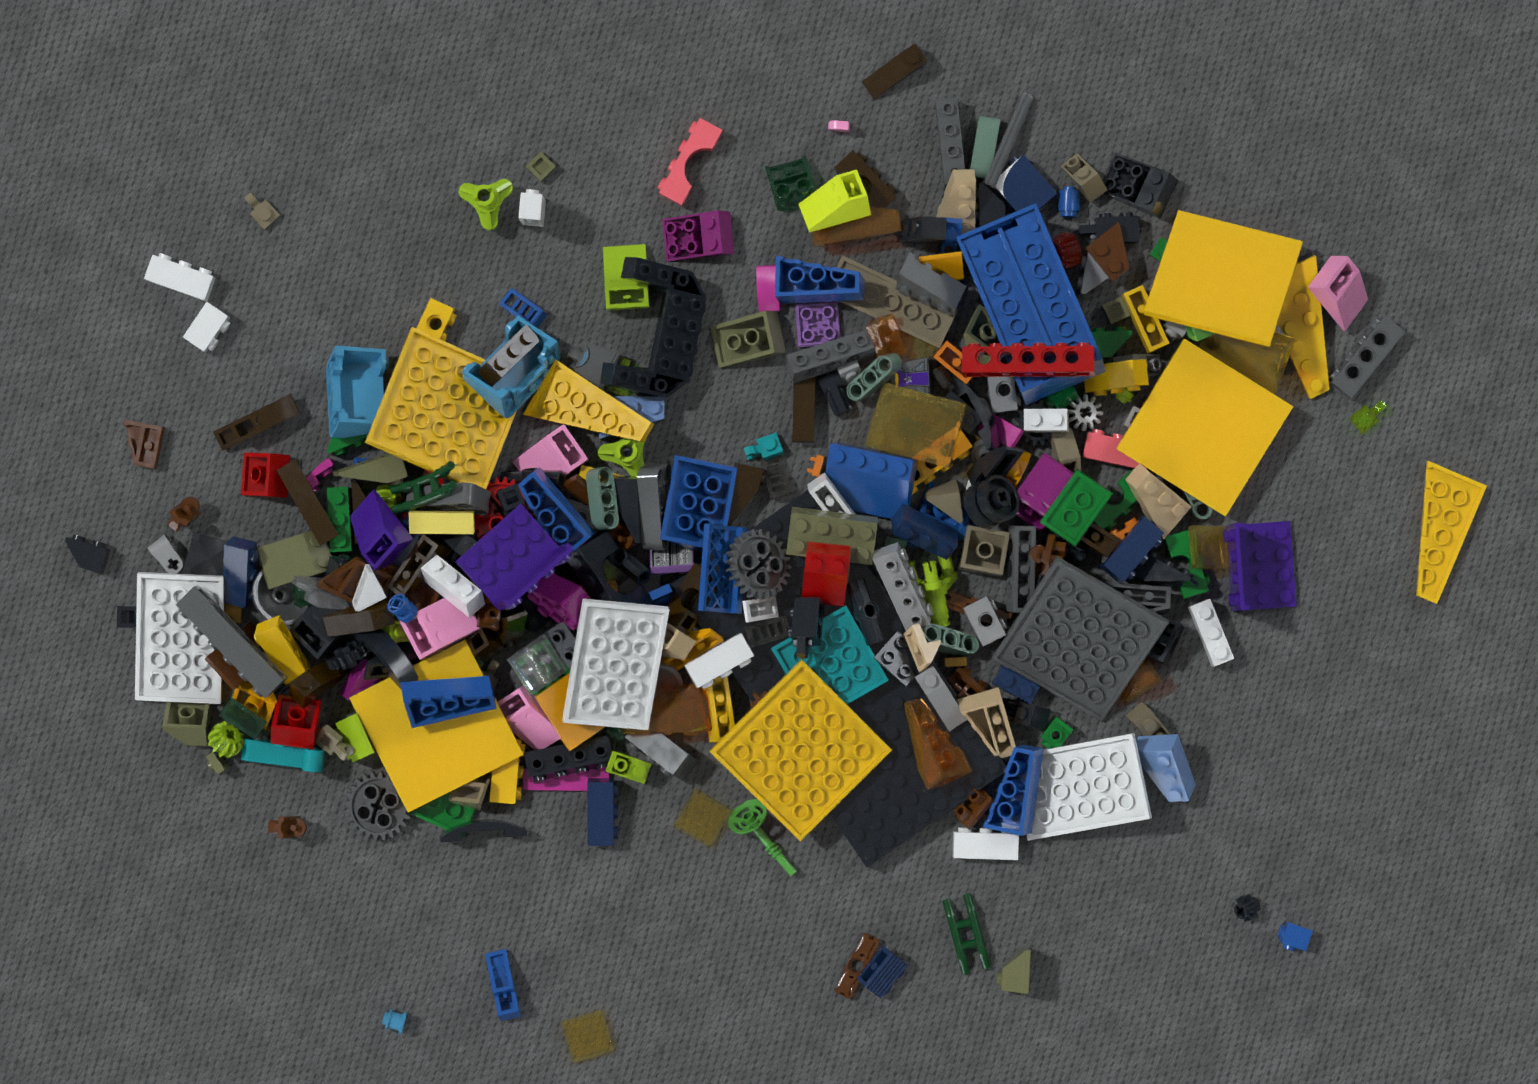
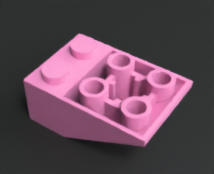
M1330 256L1308 286L1343 331L1347 330L1368 301L1360 270L1348 256Z
M563 424L515 459L513 464L518 470L539 467L541 470H562L566 477L581 467V465L587 463L589 459Z
M445 598L419 610L412 621L408 623L400 621L419 660L439 653L480 629L476 627L477 617L475 614L469 618Z
M525 684L498 701V704L515 735L534 750L544 749L561 738L535 699L534 693Z

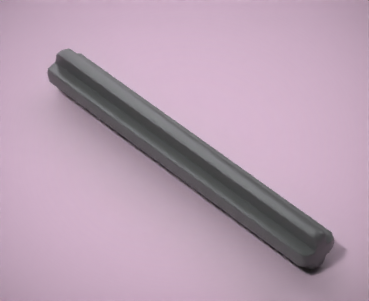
M1029 93L1021 94L983 182L988 188H995L1033 101V97Z

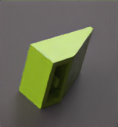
M646 244L603 247L607 311L650 308L648 285L621 278L625 257L646 259Z

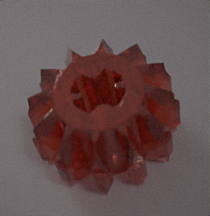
M1064 232L1052 238L1064 269L1073 268L1081 263L1083 256L1081 253L1082 248L1075 234Z

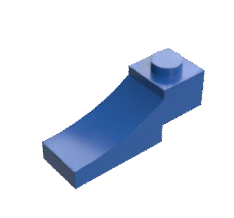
M669 584L649 592L654 605L668 606L674 596Z
M503 949L486 953L492 992L500 1021L522 1017L507 950Z

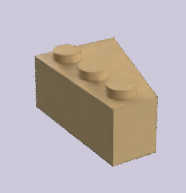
M974 169L952 171L936 217L963 219L961 235L975 229L976 178Z
M1140 463L1125 479L1134 497L1139 502L1144 515L1164 532L1161 538L1165 539L1191 506Z
M667 622L661 657L685 660L696 641Z
M999 687L957 699L960 712L981 736L983 742L993 755L1000 758L1011 756L1016 745Z

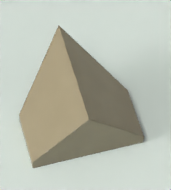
M956 479L930 488L925 492L926 500L961 524L963 517Z
M492 772L486 773L452 790L449 801L480 811Z

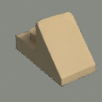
M915 624L904 633V636L920 673L932 663L941 640L927 643L926 635L922 631L920 624Z

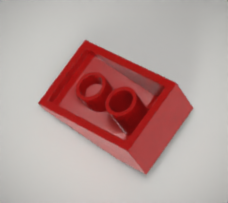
M807 541L802 597H820L823 604L844 606L851 546Z

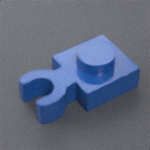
M947 218L946 239L941 242V252H944L946 246H951L953 248L952 252L957 251L956 237L961 235L963 219Z

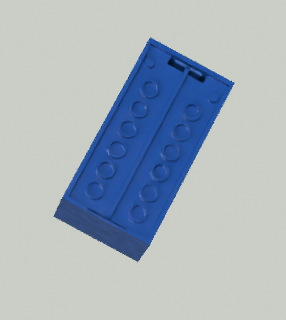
M1036 203L956 237L986 312L1002 346H1011L1013 343H1022L1024 346H1033L1034 343H1045L1046 346H1055L1056 343H1067L1068 346H1077V343H1090V346H1094L1095 376L1106 372L1102 356ZM1005 355L1008 363H1010L1012 356ZM1027 355L1023 358V362L1026 364H1030L1034 360L1032 355ZM1048 355L1045 358V362L1048 364L1056 360L1054 355ZM1070 355L1066 361L1071 364L1075 363L1078 360V356ZM1095 376L1014 378L1025 404L1028 405Z

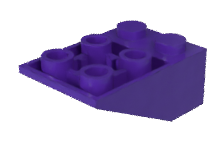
M375 489L350 515L361 554L374 571L391 565L413 540L412 536Z

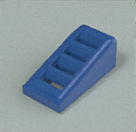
M513 288L508 291L499 303L502 308L515 318L520 316L537 328L547 316L544 310ZM512 295H515L517 300L510 308L506 303ZM523 301L524 304L519 309V311L516 312L515 309L518 307L520 302ZM528 307H531L527 315L523 317L522 315L526 311V309Z

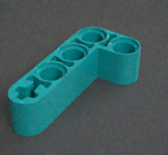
M243 738L245 743L242 747L241 760L302 768L303 771L322 772L324 770L326 751L321 747L314 746L313 750L271 744V740Z

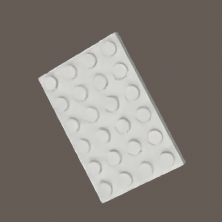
M137 573L135 700L222 703V678L205 660L214 649L208 644L209 639L204 634L200 635L193 628L194 624L190 619H185L179 614V608L176 604L194 586L199 585L224 611L223 576Z
M593 599L582 600L562 718L563 723L648 730L669 615L668 606Z
M1135 733L1043 750L1032 833L1026 834L1028 841L1152 818Z

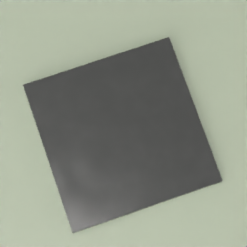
M1057 556L993 653L991 659L1103 722L1169 624V620Z

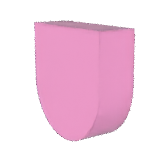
M832 120L828 122V130L850 133V124L848 121Z

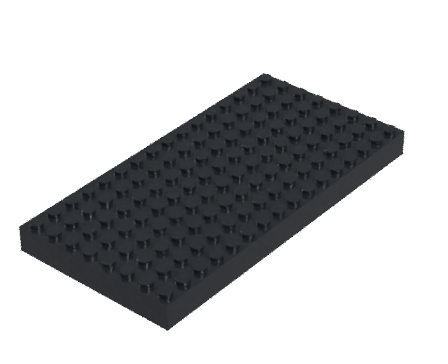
M807 490L750 530L754 529V531L762 529L763 533L769 531L770 537L777 536L776 543L783 542L780 548L782 550L787 549L792 507L822 509ZM784 554L785 557H790L786 564L790 565L791 568L786 570L790 577L784 578L787 585L781 586L783 590L775 595L779 614L777 618L746 623L743 602L741 614L698 611L699 597L693 604V612L700 617L697 621L702 629L711 628L724 638L723 642L742 633L754 656L750 658L751 663L742 668L737 665L731 670L752 702L755 700L752 695L754 692L759 696L764 691L768 693L786 675L771 648L789 638L788 628L789 625H792L790 609L791 606H794V599L802 597L806 557ZM714 555L710 557L711 562L715 558ZM850 562L848 584L865 579L871 599L879 607L878 620L885 640L869 645L874 655H876L899 629L904 633L906 630L893 602L867 564ZM718 564L714 568L716 573L720 570ZM687 574L671 584L675 591H677ZM847 587L844 606L824 604V618L844 606H847L852 615L854 607ZM747 592L743 593L742 601L754 599V596L747 598ZM707 597L706 607L711 602L709 597ZM856 622L860 631L862 632L860 624ZM932 661V663L927 668H929L932 665L934 666V668L936 669L941 679L943 680V682L945 683L948 690L950 691L953 698L958 704L956 693L954 692L950 684L947 682L941 671L938 669L934 661ZM881 664L880 666L889 681L847 705L892 751L829 813L866 867L875 863L966 800L973 789L979 791L1002 775L1006 769V765L999 755H993L968 720L948 731L916 679L913 678L905 687L893 675H890Z

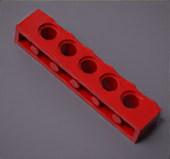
M971 343L968 344V347H962L963 377L1095 376L1094 346H1090V343H1077V346H1068L1067 343H1056L1055 346H1046L1045 343H1034L1033 346H1024L1022 343L1002 346L1000 343L989 344V347H981L980 344ZM984 355L991 357L987 364L979 362V359ZM1005 355L1012 356V361L1008 364L1001 362L1002 357ZM1027 355L1034 356V360L1030 364L1023 362V358ZM1048 355L1056 356L1055 362L1051 364L1046 363L1045 358ZM1070 355L1078 356V360L1075 363L1071 364L1066 361Z

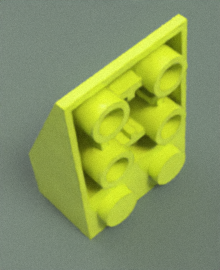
M857 170L836 175L799 203V208L809 232L871 215L868 195Z

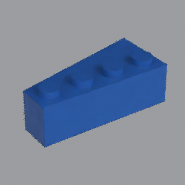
M776 256L775 297L780 304L864 300L865 279L860 272Z
M540 467L518 484L530 510L533 511L537 519L536 521L558 546L569 543L574 549L570 554L596 533Z
M489 676L400 682L403 702L412 728L497 709Z
M1028 745L1014 747L1004 772L1005 776L1002 783L999 784L997 796L990 807L988 819L985 820L983 825L984 828L1021 836L1032 833L1043 748Z

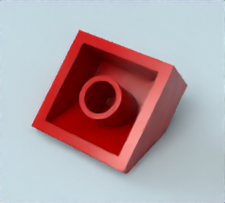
M244 453L241 495L288 498V490L277 469L290 462V455Z
M279 694L271 725V744L314 750L321 700L315 699L302 709L290 696Z

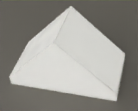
M365 564L352 600L355 611H361L387 598L369 564Z
M776 596L767 599L760 598L742 601L746 623L779 617Z

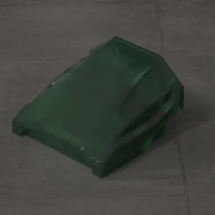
M806 155L802 156L801 159L776 166H765L777 211L790 212L800 209L799 203L816 191Z

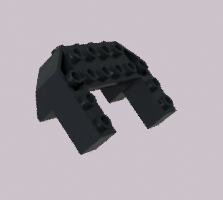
M625 257L621 278L650 285L649 291L662 294L663 298L648 368L634 366L632 368L616 363L603 362L599 384L628 390V392L667 398L688 383L693 374V361L698 350L697 342L702 330L701 322L706 310L707 297L692 271L638 257Z

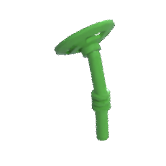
M758 799L747 800L742 805L736 807L729 816V828L737 834H746L753 831L766 847L765 850L769 851L768 854L772 855V859L775 858L790 877L794 875L797 871L781 853L782 849H779L778 845L775 846L776 842H772L760 827L768 815V809ZM756 807H760L761 809H763V813L761 814V812L758 809H756ZM749 808V811L745 812L741 818L738 817L740 813ZM735 824H738V826L743 830L737 829Z

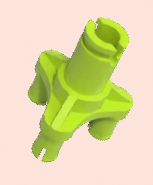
M501 179L490 185L464 183L459 188V195L476 209L482 227L491 231L497 228L500 206L512 194L513 185L507 179ZM483 196H490L487 201H482Z
M623 438L615 443L603 444L598 450V456L603 461L613 462L622 466L631 476H637L638 470L645 465L643 448L646 440L639 442ZM627 448L632 451L629 457L624 455V450Z
M952 554L947 560L938 556L942 572L939 577L936 561H929L931 570H929L928 562L922 563L925 580L918 579L915 560L907 561L909 566L913 567L916 572L917 584L921 585L924 589L926 603H930L933 609L931 624L943 627L951 625L950 621H948L949 613L945 594L948 593L947 590L958 579L957 572L954 571Z

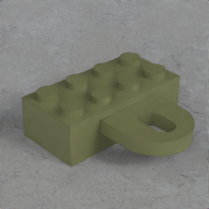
M792 507L786 554L806 557L807 541L851 546L847 577L848 584L850 562L872 565L878 517Z

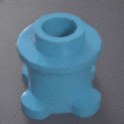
M390 1009L389 1013L385 1012L382 1024L386 1025L385 1030L389 1028L399 1031L398 1034H402L407 1012L400 1014L393 1012V1009Z

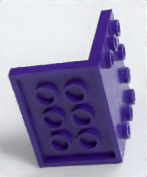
M519 504L455 562L498 610L514 609L523 601L521 598L526 592L532 593L539 586L537 582L542 577L545 579L550 577L556 571L553 567L563 565L572 557L570 552L574 549L569 543L558 546L523 505Z
M1290 521L1226 525V530H1224L1223 534L1224 542H1227L1230 581L1228 601L1232 611L1297 606Z

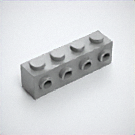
M899 542L874 550L873 562L907 631L915 624H920L921 627L930 625L933 609L930 603H926L924 599L925 592L923 587L917 584L916 572L907 562L908 555L904 548L901 549Z

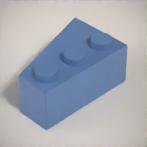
M613 396L652 423L665 420V398ZM599 432L600 440L613 436Z
M1179 735L1138 736L1136 743L1141 766L1169 802L1189 801L1196 784Z

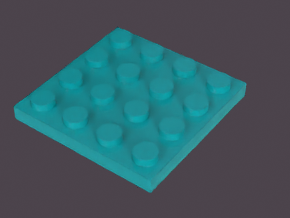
M847 606L840 608L823 619L821 646L809 647L808 659L802 660L846 704L889 681L880 664L874 659L875 655L870 646L866 645L864 636ZM791 638L771 648L785 674L801 660L796 654L797 647L793 646Z

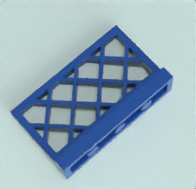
M704 524L698 611L742 613L743 593L740 594V586L733 587L736 583L735 579L729 580L732 572H726V570L731 567L725 561L731 558L726 554V552L732 550L729 545L735 543L734 538L739 537L741 533L747 532L748 528ZM712 529L716 535L713 540L711 538ZM720 542L722 548L718 552L716 545ZM711 552L715 557L712 562L710 561ZM717 564L720 567L718 573H716L714 569ZM709 574H711L713 578L710 584L708 582ZM715 586H717L719 590L716 595L713 592ZM709 595L711 602L706 607L707 597Z

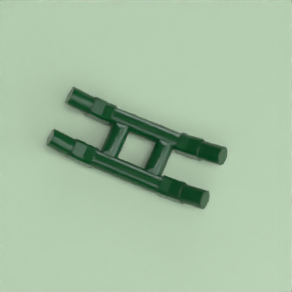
M449 461L435 471L415 480L390 486L391 494L413 491L414 500L392 505L393 513L414 511L418 507L449 496L457 487V483L450 481L439 488L438 479L446 477L454 469V463ZM430 482L431 493L422 496L421 486Z
M971 893L963 895L969 916L968 919L956 921L951 900L945 899L942 901L962 975L970 973L965 950L977 947L982 968L989 969L991 967ZM972 927L975 939L962 942L959 930Z

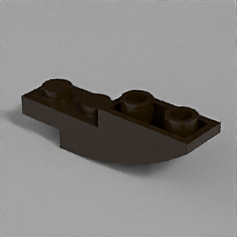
M289 394L213 431L223 451L301 412L292 394Z

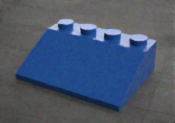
M834 442L830 443L826 475L853 511L891 519L902 504L910 507L919 458Z
M674 455L660 540L702 551L704 524L728 525L737 468ZM712 529L711 538L713 540L716 535ZM720 542L716 545L718 552L722 548Z

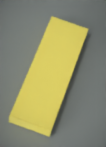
M409 511V534L475 533L474 511Z

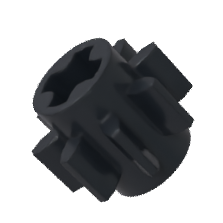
M1247 894L1236 899L1238 904L1234 906V912L1238 918L1244 919V922L1259 917L1257 912L1261 908L1259 901L1255 897Z

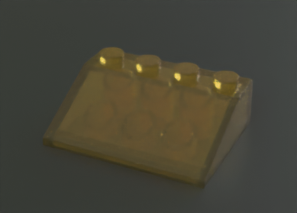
M1275 331L1271 345L1267 347L1216 333L1202 339L1199 348L1276 395L1296 339Z
M884 382L865 446L949 468L952 465L967 404Z

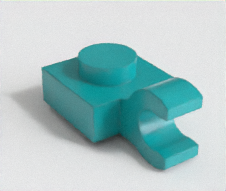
M777 433L756 439L757 446L752 445L744 448L748 461L760 456L766 461L784 454Z

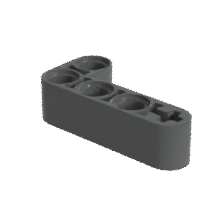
M647 463L638 470L637 485L641 538L644 550H667L669 542L660 540L666 506L665 485L670 482L672 472L669 463Z
M457 483V487L449 496L425 504L414 511L466 510L474 511L476 515H487L491 492L473 483ZM439 484V488L443 487L446 484ZM430 485L421 486L422 496L431 493ZM413 491L407 492L406 502L414 500Z

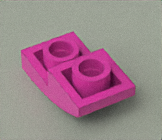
M776 265L757 266L759 312L780 311L782 308L780 302L775 297Z
M994 415L999 430L1000 444L1007 447H1015L1024 431ZM982 422L977 428L978 431L984 428Z
M331 458L323 461L307 477L315 492L319 491L318 486L321 485L318 476L321 475L324 478L333 472L331 468L335 464Z

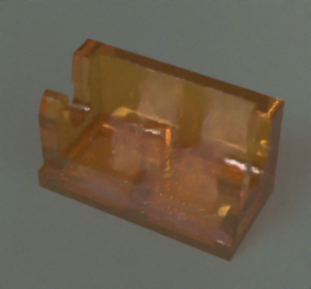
M893 313L871 319L866 328L878 357L892 353L898 354L900 357L907 354L906 345Z

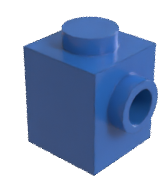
M1286 921L1285 925H1280L1277 937H1280L1279 942L1284 944L1283 948L1295 952L1296 948L1306 951L1313 931Z

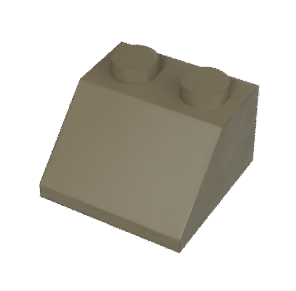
M967 525L958 570L1001 577L1003 575L1010 533Z

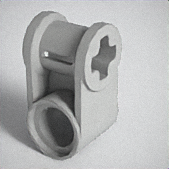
M164 534L151 544L148 550L168 573L182 574L186 561L174 543H170V538ZM172 561H179L177 564L178 569L171 568L173 566Z

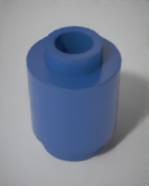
M1065 186L1063 190L1059 191L1058 212H1060V217L1077 218V213L1080 212V191H1076V187Z

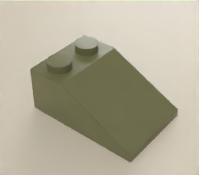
M763 311L710 326L719 368L786 353L777 311Z
M389 453L333 471L334 476L382 482L391 486L404 482L403 478L408 476L403 460Z
M312 531L256 548L259 552L258 557L268 589L326 573L331 556L327 542L320 546Z

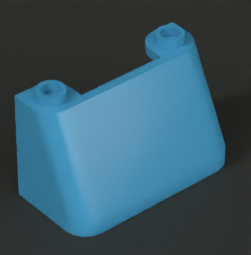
M520 316L508 322L505 327L506 339L481 365L477 362L467 364L462 372L463 379L505 418L511 417L539 388L554 361H560L557 341ZM527 325L541 340L491 387L477 371L521 328Z
M348 346L334 347L326 367L329 433L331 438H346L369 433L384 396L383 375L385 370L389 369V358H386V349Z

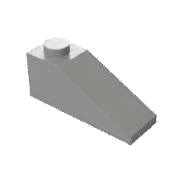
M933 665L914 677L948 731H951L967 720L960 712L957 702Z

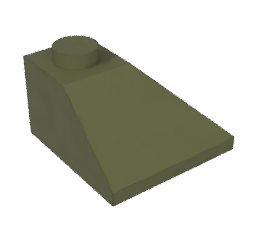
M981 304L977 305L963 334L966 347L971 343L980 344L981 347H989V344L1000 343L986 309ZM984 355L979 359V362L987 364L991 357Z
M167 702L162 730L185 745L207 746V737L210 732L211 704Z
M1023 947L1001 967V972H997L996 984L1000 985L1002 991L1029 994L1031 950L1028 947Z

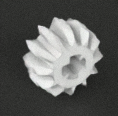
M1084 394L1083 402L1078 396L1075 399L1077 404L1074 402L1069 404V406L1074 408L1073 410H1068L1069 414H1073V417L1069 418V422L1076 420L1074 428H1078L1080 423H1082L1081 430L1085 431L1087 424L1090 429H1094L1092 421L1097 424L1101 422L1096 415L1101 416L1103 412L1096 411V408L1102 405L1101 403L1093 405L1096 400L1095 397H1092L1088 402V395ZM1087 407L1089 409L1088 413H1090L1089 417L1085 416L1082 418L1080 416V414H1082L1080 413V409H1085Z

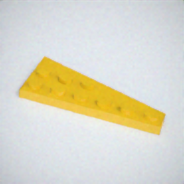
M1315 255L1296 264L1277 323L1294 346L1287 352L1309 399L1330 390L1321 303L1308 288L1318 274Z
M555 360L523 415L639 442L646 440L654 426V423L558 360Z
M1426 461L1416 596L1437 604L1487 485L1430 461Z

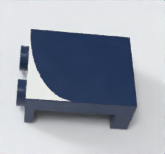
M1024 155L1020 158L1015 156L1007 163L1009 168L1001 172L995 186L998 193L1015 212L1035 203L1040 210L1057 195V192Z

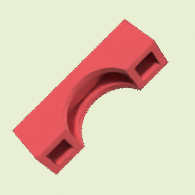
M701 118L698 122L694 121L688 131L691 133L687 141L683 140L678 149L681 152L678 159L673 158L668 167V170L671 172L667 178L663 177L658 185L660 196L681 207L692 190V186L685 176L687 161L697 152L713 151L723 133L722 129Z

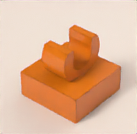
M821 455L810 457V460L814 461L815 464L813 469L807 468V471L815 477H819L824 472L826 473L828 458Z

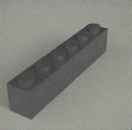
M199 585L194 586L176 604L179 608V614L185 619H190L194 624L193 628L200 635L204 634L209 639L208 644L214 650H219L224 655L223 659L227 664L235 666L238 670V675L244 681H249L254 686L252 689L258 696L270 697L288 679Z

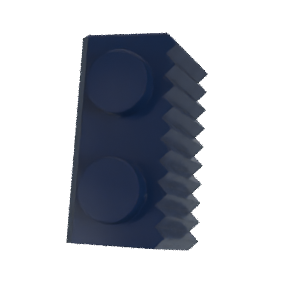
M1002 665L992 681V684L996 685L997 688L1004 689L1008 694L1011 693L1012 696L1019 697V700H1023L1027 704L1033 701L1040 687Z
M881 946V949L868 963V966L862 970L857 980L881 999L890 992L892 984L904 974L905 968L908 965L885 946Z

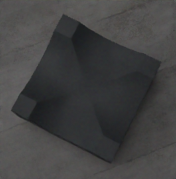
M193 532L182 574L223 576L224 545L228 541Z

